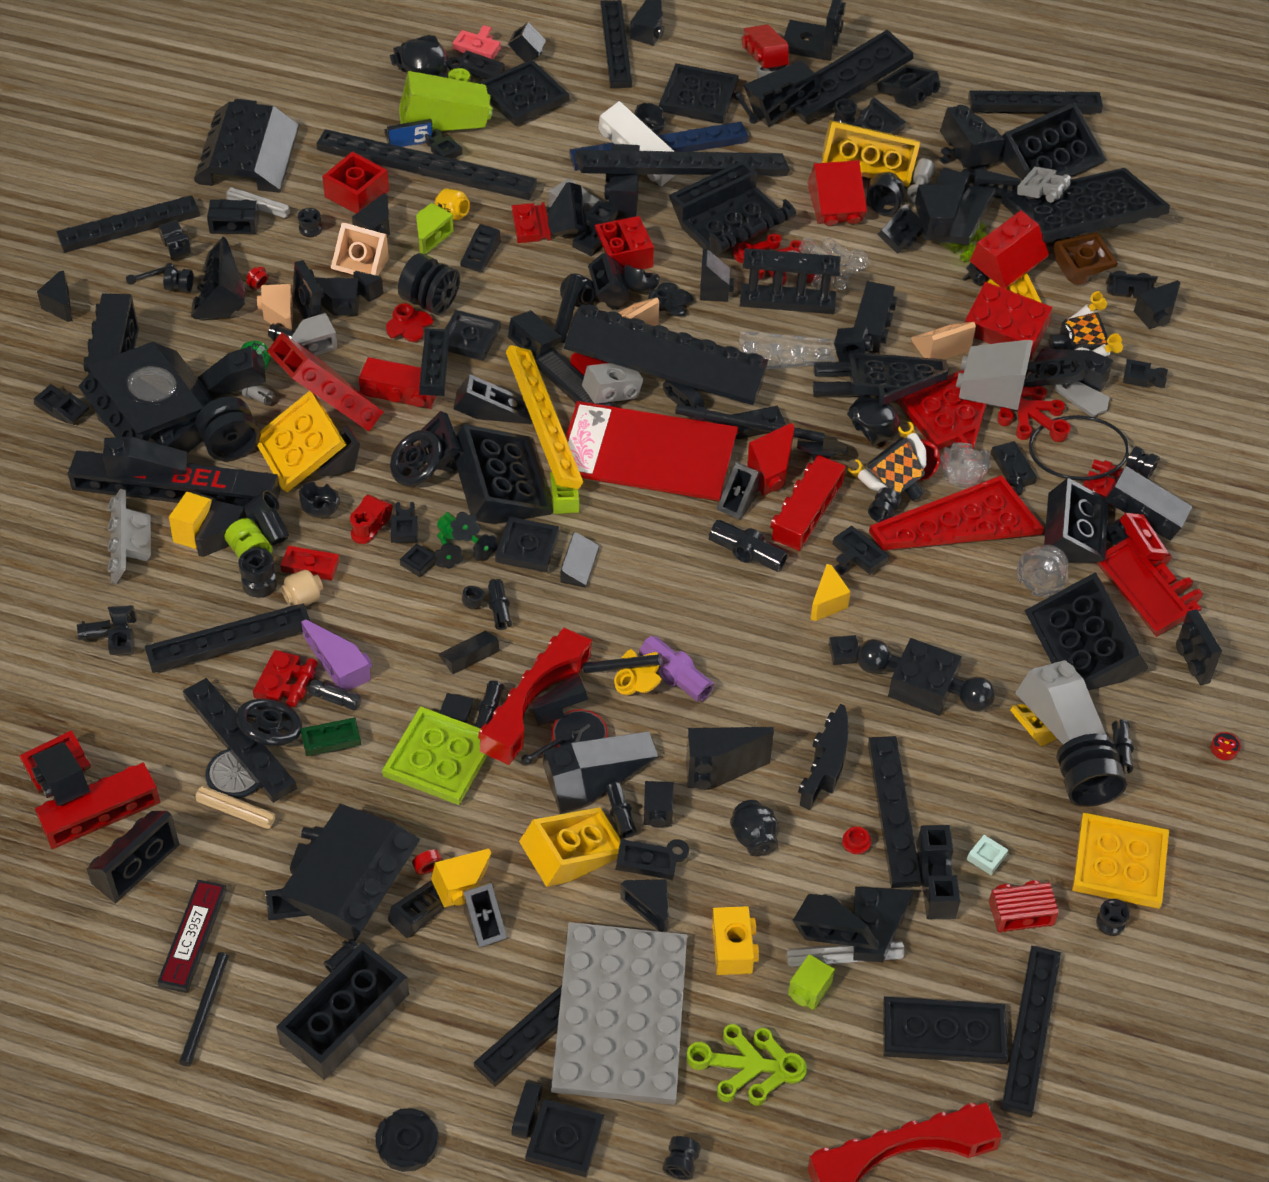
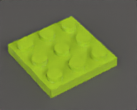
M420 706L382 769L383 777L460 805L488 756L480 752V739L478 738L480 728Z

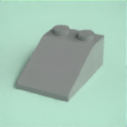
M1064 660L1029 670L1015 694L1062 744L1085 734L1098 733L1106 735L1084 679L1071 664Z

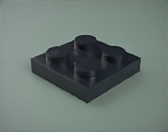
M304 260L294 262L292 293L294 303L304 319L322 314L321 299L324 297L322 286L317 284L312 269L307 267Z
M455 310L445 328L450 330L448 352L484 361L501 329V321Z
M509 516L495 555V562L547 572L560 533V526Z
M1198 609L1187 611L1176 641V648L1178 653L1183 655L1187 662L1189 672L1192 676H1195L1201 686L1211 682L1222 649Z
M543 1099L525 1155V1161L587 1178L604 1122V1115Z

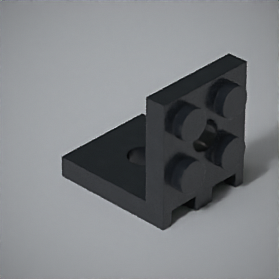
M832 0L826 26L789 20L783 38L788 43L789 54L831 61L832 52L835 46H838L840 33L843 31L844 20H842V16L845 14L846 2H843V0Z

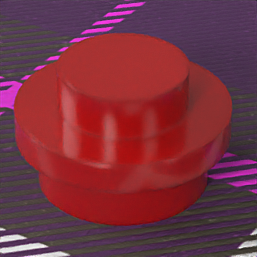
M262 266L252 268L247 274V285L255 289L261 288V285H264L269 278L266 269Z
M859 826L851 827L844 833L842 845L849 853L860 855L869 850L871 837L864 828Z

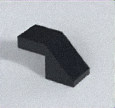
M598 201L586 213V232L579 233L572 240V247L592 257L602 247V243L595 230V225L615 221L618 209Z

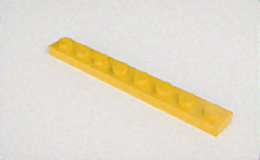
M509 345L506 355L555 482L561 487L579 490L583 484L582 477L533 354L529 349Z

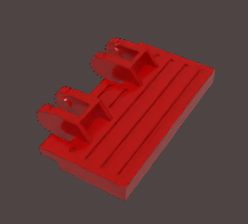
M1128 537L1106 550L1105 560L1096 562V564L1157 637L1183 622L1187 611L1198 609L1200 612L1201 607L1197 601L1202 598L1203 592L1200 589H1195L1180 598L1179 595L1190 589L1194 582L1190 577L1176 582L1177 578L1166 566L1172 559L1171 554L1169 553L1163 560L1144 559L1138 553V548L1132 538Z

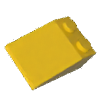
M598 807L533 819L519 842L545 886L549 887L571 882L617 860L621 839L602 809Z

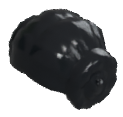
M746 800L739 803L733 811V816L730 818V825L737 840L747 848L750 856H766L774 852L778 845L779 823L774 816L773 810L762 805L758 800Z

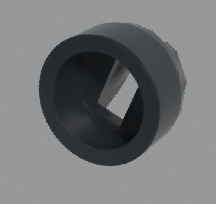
M477 586L465 587L462 593L463 605L469 609L479 607L483 602V590Z

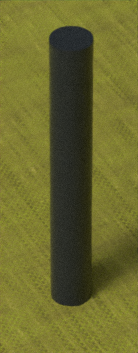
M661 654L585 662L583 663L584 673L658 666L662 665L663 660Z

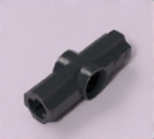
M716 520L709 533L710 541L731 550L733 555L744 563H750L753 560L778 572L782 570L788 558L789 551L765 541L763 535L752 528L743 531L722 520Z

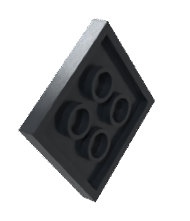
M532 59L478 83L486 85L487 93L490 94V102L515 126L569 101V93Z
M675 63L659 107L663 109V112L723 123L738 85L739 75Z

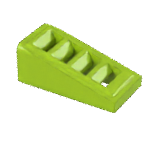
M550 472L553 514L579 513L578 489L557 486L554 476Z

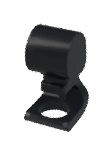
M177 220L158 225L161 240L165 247L168 246L171 260L192 254L188 236L182 233Z
M134 606L108 607L114 624V629L108 630L109 654H133L135 646L134 633L132 628H129V623L137 621Z

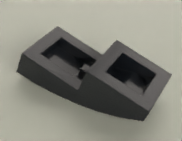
M52 384L34 398L35 406L68 424H73L89 410V406L72 393L65 395Z

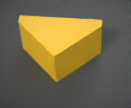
M191 492L185 493L169 516L174 543L197 550L195 538L209 513L212 499Z
M826 564L812 604L810 620L817 621L848 608L851 592L832 565Z

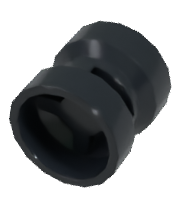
M850 99L838 100L835 103L833 121L851 125L855 121L856 103Z
M167 267L165 269L163 277L165 290L174 291L179 289L183 293H190L192 291L194 283L192 270L183 269L179 271L174 267Z
M1135 446L1125 466L1134 469V471L1138 470L1143 477L1149 479L1158 465L1160 456L1153 453L1145 454L1143 448Z
M880 488L875 495V500L868 508L869 516L876 522L893 517L895 510L901 504L900 495L891 488Z
M673 1136L668 1147L670 1155L665 1158L662 1170L668 1176L675 1179L691 1180L695 1172V1165L693 1163L694 1160L699 1158L701 1146L691 1138Z

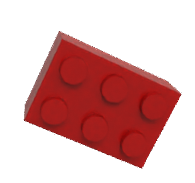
M985 282L965 322H975L974 338L988 344L1032 340L1033 343L1029 357L1032 360L1051 322L1052 306Z

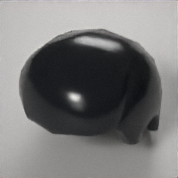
M653 103L637 105L634 115L656 135L662 134L667 118H663V109Z
M631 265L624 266V279L630 290L646 293L654 290L659 285L660 277L658 274L647 273L643 269L632 268Z
M309 481L299 489L301 508L309 516L318 518L330 516L335 513L340 504L338 492L330 488L329 484H325L324 487H318L315 481Z

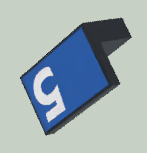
M426 119L387 126V129H384L387 143L400 147L426 143L425 134L433 137L432 120Z

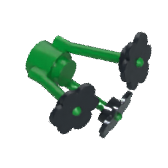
M446 512L437 522V527L440 531L437 537L440 539L442 547L441 550H436L434 553L436 557L435 565L453 568L455 564L463 561L461 547H453L452 544L447 543L446 539L458 541L463 539L467 542L471 540L475 543L473 558L476 561H480L481 559H489L490 554L497 550L496 537L484 534L478 539L474 536L480 531L475 515L459 512L455 517Z

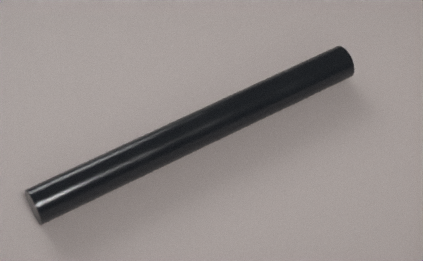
M217 953L179 1060L181 1065L191 1066L229 959L226 953Z

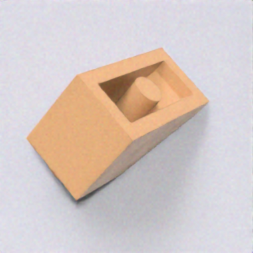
M291 284L261 285V295H257L258 310L263 311L264 320L270 324L281 323L282 327L293 330Z

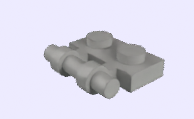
M1034 167L1018 185L1017 194L1030 199L1040 198L1043 194L1047 195L1046 200L1048 202L1058 200L1063 193L1062 191L1069 187L1071 177L1068 174L1063 176L1056 175V170Z

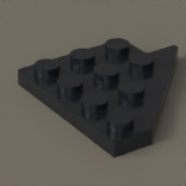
M849 352L848 354L852 394L862 397L877 395L878 403L882 406L942 382L948 377L949 369L946 359Z

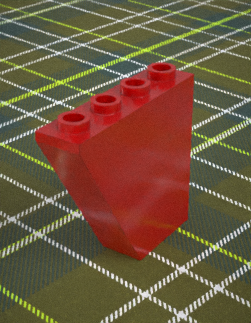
M283 332L280 333L267 352L292 379L367 431L372 429L384 413L382 409L320 358Z

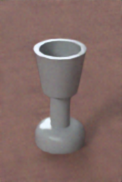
M918 159L915 162L913 170V181L915 184L911 185L906 191V199L912 205H915L918 184H928L935 172L934 163L928 159Z

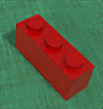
M770 25L744 28V36L741 37L742 47L764 69L789 65L788 43Z
M368 357L359 376L360 392L371 398L432 409L437 397L419 395L421 367Z

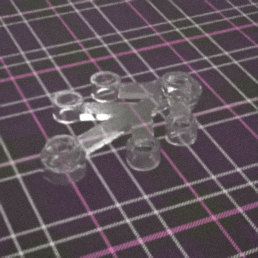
M810 238L802 239L799 245L802 253L832 255L831 253L835 252L841 256L840 266L847 267L833 281L834 286L838 289H845L853 273L866 270L869 264L868 255L864 251L855 249L850 252L838 245L832 238H825L821 247L816 245ZM822 275L814 276L812 286L815 289L820 290Z

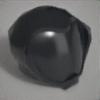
M426 35L403 42L398 49L406 73L411 71L438 76L440 73L446 72L448 56L436 36Z
M861 396L849 408L847 415L855 429L862 431L864 436L871 442L872 447L880 442L893 440L898 437L899 415L891 404L888 403L882 406L879 405L876 398Z

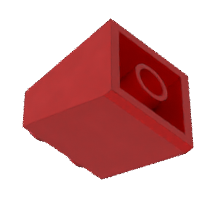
M860 160L814 163L807 183L817 223L832 226L838 222L856 224L863 221L867 208Z

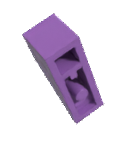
M308 620L301 621L305 641L337 687L349 691L371 680L370 668H372V663L366 653L362 654L355 644Z

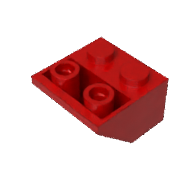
M640 216L595 225V230L605 252L623 268L625 265H631L632 268L643 270L653 268L654 246Z

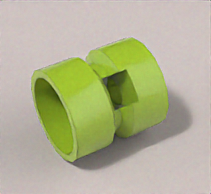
M244 518L235 521L226 530L225 540L238 559L241 554L251 548H262L272 553L271 544L252 519Z

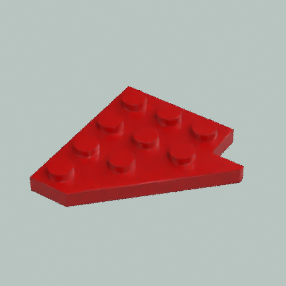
M963 370L948 375L947 379L896 400L897 404L925 439L933 442L937 449L941 450L957 443L968 457L972 456L987 404L959 398L961 388L956 387L958 375L959 373H964Z

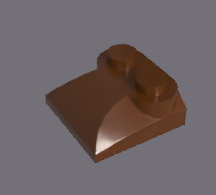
M1098 232L1055 241L1054 253L1056 262L1067 280L1073 284H1084L1089 280L1090 275L1112 269L1118 265V262Z

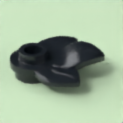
M669 282L660 284L657 289L650 291L648 299L658 298L659 311L666 310L669 314L676 316H685L686 311L683 306L694 301L693 296L688 291L678 289L676 284Z

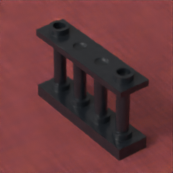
M744 248L743 269H750L749 284L742 283L740 307L835 314L836 291H830L831 276L840 275L841 256ZM759 270L774 271L773 286L758 285ZM783 272L798 273L796 288L782 287ZM807 274L822 275L820 290L806 289Z

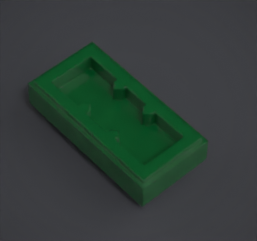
M356 717L300 728L306 757L361 745Z

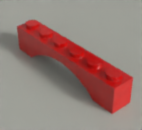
M564 627L557 636L554 635L551 638L548 648L544 653H539L531 670L524 672L517 688L513 687L510 690L506 702L502 706L499 705L491 721L481 727L478 735L481 753L507 765L511 764L523 748V718L529 705L543 690L552 684L581 672L583 663L588 662L591 658V639Z
M987 1102L979 1105L970 1103L961 1107L959 1111L950 1114L940 1112L932 1116L930 1120L920 1123L918 1121H910L900 1129L890 1132L887 1129L881 1130L864 1140L858 1138L848 1140L841 1147L831 1150L828 1147L821 1148L810 1156L807 1170L812 1182H859L879 1163L900 1153L915 1150H939L971 1158L997 1150L1002 1135Z

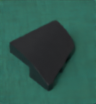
M579 674L572 675L531 703L538 726L565 717L562 708L588 700V696Z

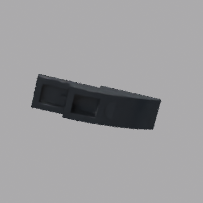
M840 704L835 713H829L824 725L826 727L824 732H818L814 739L812 747L816 749L814 762L810 770L812 774L809 779L805 777L802 780L798 789V793L801 794L800 806L808 810L813 806L821 790L833 793L842 773L849 731L845 705Z

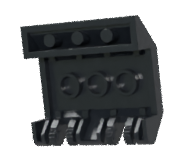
M229 101L214 113L213 122L211 123L212 129L208 132L200 159L201 163L198 164L194 177L195 182L200 185L213 186V174L256 178L258 191L280 193L299 125L275 106Z
M744 160L669 195L682 229L702 249H708L713 254H718L732 248L736 243L744 242L773 228L774 225H779L796 216V210L789 201L784 199L783 207L779 208L756 187L757 172Z

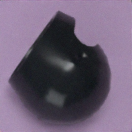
M881 172L874 175L867 186V202L875 212L886 216L900 209L905 194L902 180L892 172ZM886 205L894 206V207L891 208V209H884V208H883V206H886Z

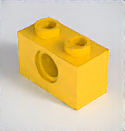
M749 906L713 908L712 932L716 975L752 974L754 962H759L758 944L752 943V936L756 935L755 917L750 918ZM730 939H739L741 942H732Z

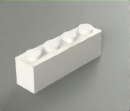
M620 101L600 115L598 129L605 138H609L614 144L640 145V151H673ZM647 174L648 178L656 182L660 187L675 176Z

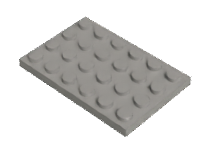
M569 922L551 1092L675 1105L687 934Z

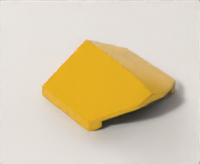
M1026 704L1011 705L1010 711L1041 747L1057 739Z

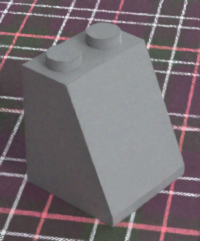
M1021 340L970 346L968 356L963 355L960 370H963L964 373H959L956 387L961 388L959 398L1018 410L1033 341Z

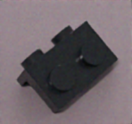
M904 205L877 235L898 254L904 247L908 250L917 241L914 236L920 237L924 230L919 217L908 206Z

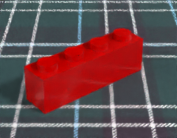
M820 455L816 457L813 463H808L803 479L797 480L792 496L786 497L781 513L775 514L771 521L770 528L773 529V541L797 551L802 549L842 486L846 469L845 465Z
M142 762L88 785L89 793L57 806L54 800H49L34 809L51 849H55L160 804L161 801L157 787L145 763Z

